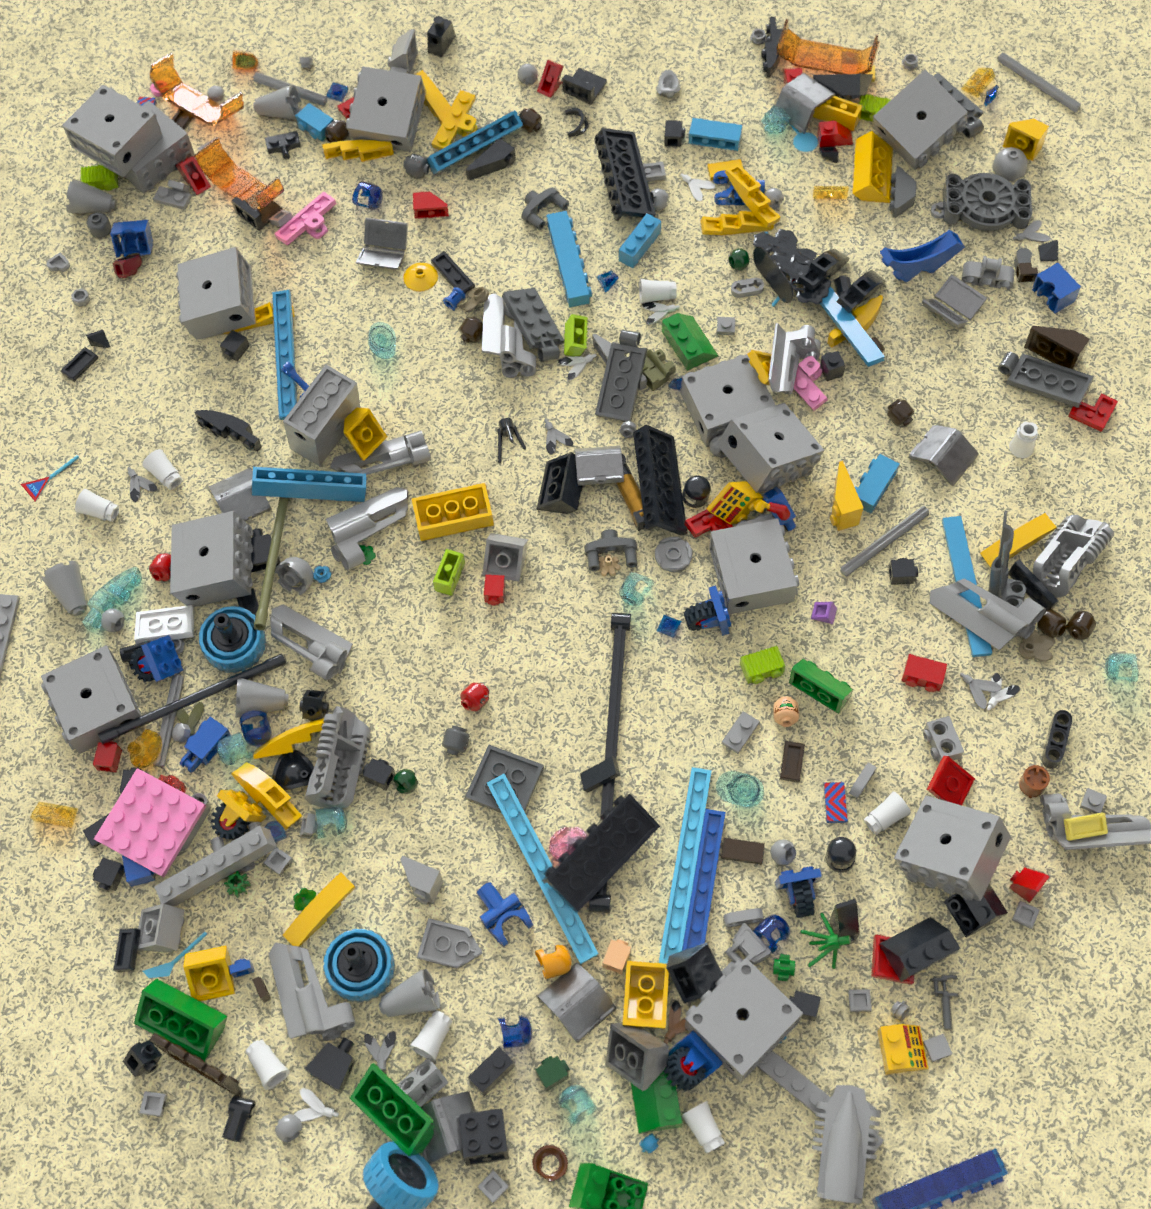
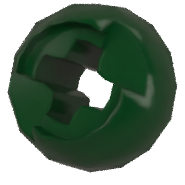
M742 248L731 251L728 257L731 268L736 271L744 270L750 263L748 252Z
M410 769L398 771L393 779L397 787L396 790L401 794H409L415 791L418 786L416 774Z

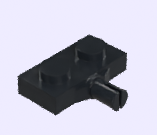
M298 131L265 137L268 154L282 153L285 160L286 156L287 159L290 158L288 151L301 147Z

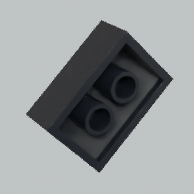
M873 74L813 75L814 80L835 93L836 97L844 99V95H850V99H860V95H866L873 78Z
M570 452L546 462L537 510L562 514L578 510L583 487L582 485L578 486L576 457L574 453Z
M931 917L879 944L901 982L961 949L951 931Z

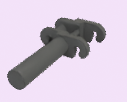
M942 975L941 978L934 976V978L930 979L934 983V991L931 994L935 995V997L942 995L944 1030H952L950 998L959 997L958 993H948L946 991V981L951 979L957 980V975ZM938 982H943V991H939Z

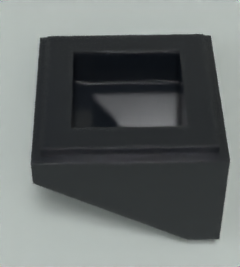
M835 146L819 148L822 157L838 163V150Z
M1058 240L1038 246L1040 261H1058Z
M103 329L86 335L91 346L110 347Z

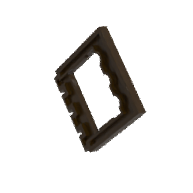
M156 1033L150 1038L149 1041L166 1055L236 1096H239L243 1089L238 1086L240 1083L238 1080L227 1076L221 1070L207 1064L196 1055L188 1053L187 1050L179 1045L171 1043Z

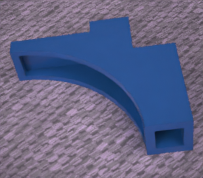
M948 230L939 237L917 247L903 250L884 247L879 252L883 257L881 260L884 265L893 268L895 278L908 282L921 271L934 273L963 250L965 246L956 233Z

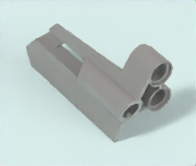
M496 294L489 295L488 299L484 302L482 352L500 356L502 374L507 378L517 376L518 372L523 376H533L536 373V356L531 352L523 350L522 333L515 320L514 327L504 325L505 315L511 319L514 318L503 298Z
M778 323L775 324L769 372V383L773 392L792 394L799 358L805 359L808 356H813L816 360L819 358L821 343L818 339H815L814 327L804 325L797 331L786 332Z
M420 430L382 442L365 461L361 460L356 451L334 457L330 468L337 472L345 471L368 475L411 462L415 466L431 461V456L423 433ZM376 461L383 462L382 464L375 465L366 469L360 468V466L373 463Z
M399 487L393 488L326 519L335 543L331 547L332 555L337 562H342L346 570L352 569L365 561V556L357 543L406 517L408 512V490ZM396 512L395 515L389 518H386L378 523L374 522L378 519H381L389 514Z
M966 579L930 591V604L999 650L1016 636L1027 639L1034 631L1036 622L1042 618L1046 611V608L1030 598H1027L1017 608ZM970 589L987 600V604L983 608H978L960 596L959 593Z
M284 604L272 609L270 617L272 637L311 661L313 665L310 671L321 678L329 680L337 673L341 674L353 645L352 643ZM282 626L307 641L308 648L306 649L283 636Z
M1060 793L1044 794L1040 797V802H1043L1044 810L1042 812L1049 838L1057 840L1065 850L1151 844V823L1147 818L1140 815H1106V822L1110 823L1107 824L1108 834L1070 841L1066 840L1064 819L1085 815H1072L1071 811H1069L1067 799L1063 798Z
M275 942L269 952V958L289 1039L307 1034H321L323 1040L330 1041L340 1037L341 1031L353 1028L356 1023L350 1003L344 1002L328 1007L308 949ZM298 960L304 962L309 984L305 987Z

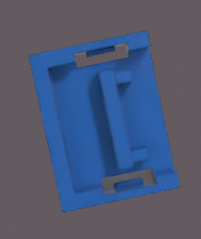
M148 219L116 222L113 224L110 235L116 258L120 257L121 254H124V257L131 253H139L140 255L151 254L153 238Z
M1056 263L1037 274L1032 290L1033 292L1037 291L1038 297L1046 296L1048 298L1046 305L1056 314L1076 301L1081 286L1059 263Z

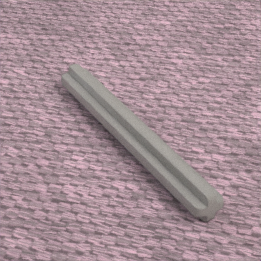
M258 72L253 75L254 82L277 90L293 85ZM293 85L297 88L300 98L323 106L328 101L325 95Z
M178 674L172 676L166 705L180 699L184 681L183 676ZM176 712L163 717L153 765L157 767L165 765Z

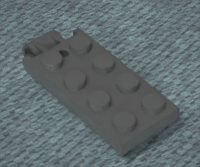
M940 73L933 75L968 111L966 128L962 131L963 134L969 139L983 131L984 125L980 119H977L983 115V111Z
M535 288L503 292L502 298L529 348H538L539 360L542 362L559 359L560 351L557 345L564 343V339Z
M622 329L619 336L620 344L616 342L611 343L596 407V416L625 422L632 420L648 348L638 347L641 340L640 332Z
M1007 352L998 366V370L1001 373L1010 375L1006 384L1077 408L1080 407L1094 379V376L1026 354H1022L1019 359L1018 355L1013 352Z

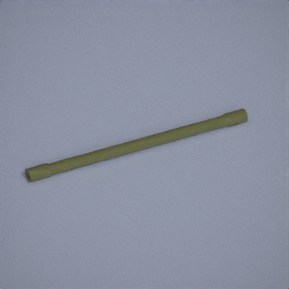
M279 497L259 607L254 622V628L259 631L266 628L269 601L289 500L286 497Z

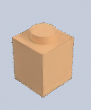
M620 939L616 941L611 940L602 963L603 968L621 975L623 974L631 953V947L628 946L627 942Z

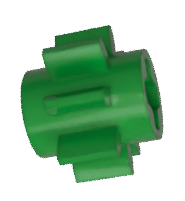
M236 871V874L229 875L228 882H224L226 887H230L227 889V893L231 895L234 892L237 898H239L241 893L247 894L246 888L251 886V883L246 881L248 879L247 874L245 873L241 876L239 871Z
M780 954L779 959L774 958L773 975H778V980L788 981L789 976L794 977L795 961L790 960V955Z

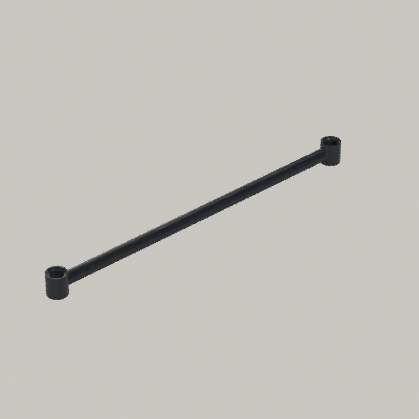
M628 613L611 614V630H614L605 760L613 756L617 761L626 631H630L631 614ZM615 779L603 784L600 815L606 809L611 810L613 808ZM608 881L589 900V912L610 913L611 895L607 894Z

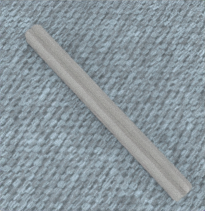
M1001 53L999 55L998 61L1072 111L1077 112L1080 109L1081 103L1007 54Z
M926 506L920 507L844 564L840 569L841 573L844 576L850 575L929 515V510Z

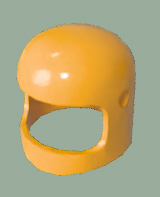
M555 945V952L551 954H545L542 949L535 951L540 966L543 965L544 967L542 972L545 980L564 975L570 971L572 960L565 946Z

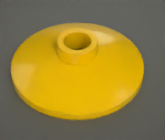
M415 263L406 269L403 279L409 289L421 292L431 289L436 284L438 273L428 263Z

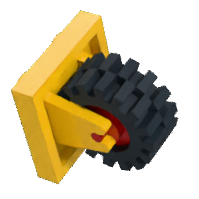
M232 789L220 790L217 797L224 803L220 804L221 807L215 808L217 812L212 813L215 819H211V823H215L212 829L216 830L214 833L220 835L219 837L237 839L244 835L243 832H248L249 829L246 827L251 822H262L267 816L262 812V807L256 803H251L248 800L249 796L243 791H234Z

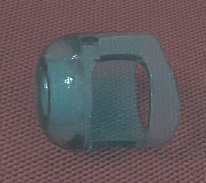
M630 572L620 587V598L628 605L639 606L645 601L643 596L652 589L654 582L643 575ZM638 581H643L649 586L644 587L642 594L635 590Z
M1110 654L1105 661L1106 676L1113 681L1122 679L1129 682H1137L1139 673L1136 654ZM1119 666L1132 668L1131 677H1118Z
M241 732L225 737L217 744L219 758L226 765H234L235 761L239 759L253 757L252 751L247 752L246 746L248 745Z
M332 806L315 810L318 825L317 839L325 838L326 831H323V826L326 824H335L338 835L345 832L347 817L341 807Z
M571 1085L559 1095L558 1103L560 1108H566L571 1114L567 1119L570 1126L579 1122L577 1117L585 1110L588 1115L596 1110L595 1103L582 1085ZM570 1099H573L577 1105L575 1112H572L568 1106Z

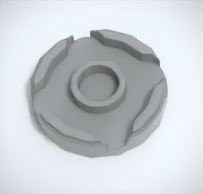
M667 537L662 539L656 546L655 560L663 570L679 572L690 564L692 549L687 541L681 540L679 537Z

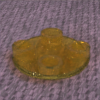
M150 729L144 730L127 747L131 763L137 768L150 766L161 752L162 739L158 733Z

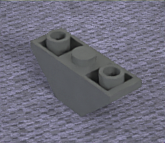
M896 166V171L891 176V184H894V187H891L890 197L893 198V201H890L889 211H893L892 218L898 217L914 206L917 181L899 166Z

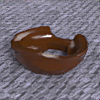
M545 1145L534 1153L532 1159L533 1169L544 1179L555 1181L566 1174L568 1158L559 1147ZM553 1155L558 1159L559 1167L550 1175L544 1174L541 1171L542 1161L546 1156Z

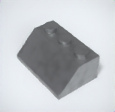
M623 1022L610 1024L605 1065L644 1091L666 1068L669 1046L641 1027L623 1026Z

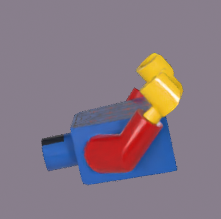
M777 486L762 494L763 499H758L753 507L756 511L762 513L767 508V511L772 513L774 519L778 518L779 524L783 525L787 532L796 527L793 521L796 515L783 492Z

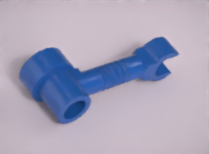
M285 363L281 370L306 391L309 385L296 373L291 363Z

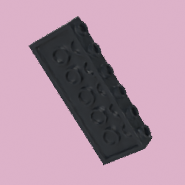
M601 128L595 136L594 142L597 147L601 171L604 175V183L607 187L608 199L610 200L614 220L619 221L622 216L643 218L646 214L655 217L656 213L635 132Z
M644 425L633 432L645 529L651 530L657 526L680 536L685 535L688 532L685 526L686 518L674 436L649 425Z
M631 794L624 797L620 795L613 802L615 806L611 810L606 809L599 816L601 820L597 824H591L586 829L588 834L583 839L579 837L572 844L574 848L569 853L565 851L558 858L559 863L555 867L553 865L544 872L545 877L542 882L544 884L548 883L575 913L584 907L660 827Z

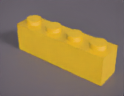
M834 96L819 107H816L812 117L823 121L836 120L849 130L854 131L860 121L862 105Z

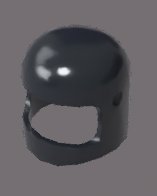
M695 475L686 481L682 497L683 502L687 506L700 508L708 502L711 492V484L708 479ZM684 491L688 497L696 501L695 504H690L686 501Z
M836 837L831 840L826 852V863L830 869L843 873L853 867L857 854L853 841L847 837ZM832 862L838 865H848L853 862L846 869H837L832 865Z

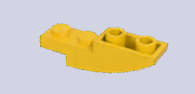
M882 295L871 298L867 304L857 307L852 313L865 331L871 327L879 314L883 300ZM839 328L833 329L829 333L827 344L833 348L847 339Z
M246 762L232 772L231 775L257 804L261 802L285 830L301 819L302 815L289 801L291 797L263 771Z

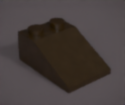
M1032 326L1024 348L1054 364L1074 370L1081 361L1090 338L1075 330Z

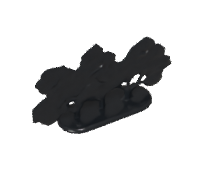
M779 229L775 234L776 237L764 232L755 234V239L753 240V245L755 246L753 252L755 266L784 303H790L793 299L794 289L797 291L796 296L799 302L804 304L813 302L816 305L822 303V298L828 296L831 280L825 278L812 291L805 286L804 288H796V285L793 286L796 283L801 284L798 282L799 276L809 268L818 253L808 248L798 249V239L790 230ZM783 272H786L790 276V281L787 279Z

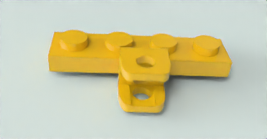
M460 89L431 143L433 148L441 150L451 145L457 133L460 136L466 137L478 130L475 125L477 123L476 118L468 115L476 99L475 95Z

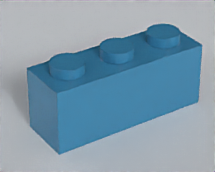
M692 118L689 144L738 151L742 136V125Z
M646 214L619 248V262L634 268L660 235L661 220Z
M879 454L877 459H872L868 467L870 470L868 473L864 472L860 479V486L855 487L864 511L870 514L873 512L898 472L900 463L882 454Z

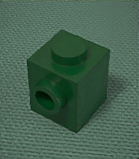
M552 1056L547 1057L541 1062L542 1065L535 1069L546 1091L569 1078L567 1072L570 1069L564 1059L560 1061L558 1056L554 1058Z

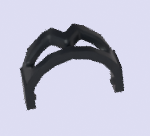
M579 108L565 110L566 115L574 114L581 116L579 125L567 133L568 137L580 136L586 132L589 123L583 111ZM583 123H584V124H585V127H584V129L581 131V127H582V125H583Z

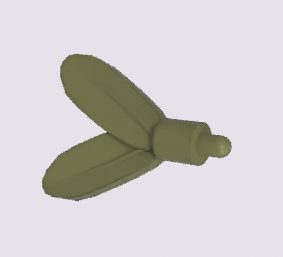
M199 702L194 706L190 716L183 708L176 712V717L180 723L189 725L191 730L190 736L195 734L194 728L203 714V702Z

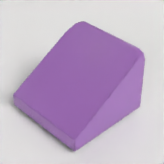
M815 602L811 619L833 624L837 607L833 602Z

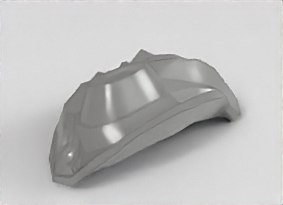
M665 70L661 74L658 86L656 87L657 93L673 97L674 93L680 91L679 79L672 70Z

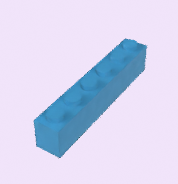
M516 110L430 155L427 161L433 175L522 127L523 124Z
M567 211L547 214V226L569 308L590 304L589 297H592L591 287H587L586 284L588 283L587 273H583V269H585L583 258H579L581 251L579 244L576 245L575 243L577 236L576 232L572 231V217H568Z
M253 467V496L353 502L365 501L366 474Z

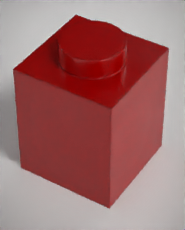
M485 575V603L493 606L504 603L505 575Z
M113 741L106 744L98 742L93 766L97 771L117 773L122 753L118 744Z

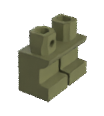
M651 349L647 351L642 374L646 377L647 386L652 391L669 381L670 375L676 371V366L672 361L666 364L662 363L666 359V355L661 349L655 352Z

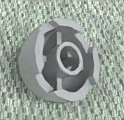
M1015 147L1004 148L997 153L992 164V170L996 175L1013 182L1024 177L1028 165L1027 158L1020 149Z
M289 557L276 566L275 573L280 578L278 583L289 592L294 589L299 595H302L311 586L314 578L313 570L304 559ZM299 581L302 583L300 587H292L295 586Z

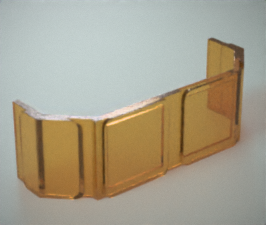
M789 19L785 21L777 44V54L784 60L789 61L791 65L817 71H827L833 74H866L871 72L879 49L878 35L875 36L873 46L864 50L804 40L789 29Z
M172 53L150 65V79L155 88L160 92L161 97L181 110L189 112L190 115L209 126H214L244 108L242 93L220 105L185 85L174 68Z
M218 137L194 155L201 170L214 185L233 198L237 196L241 200H245L251 208L261 211L285 191L278 177L266 185L236 165L223 149Z

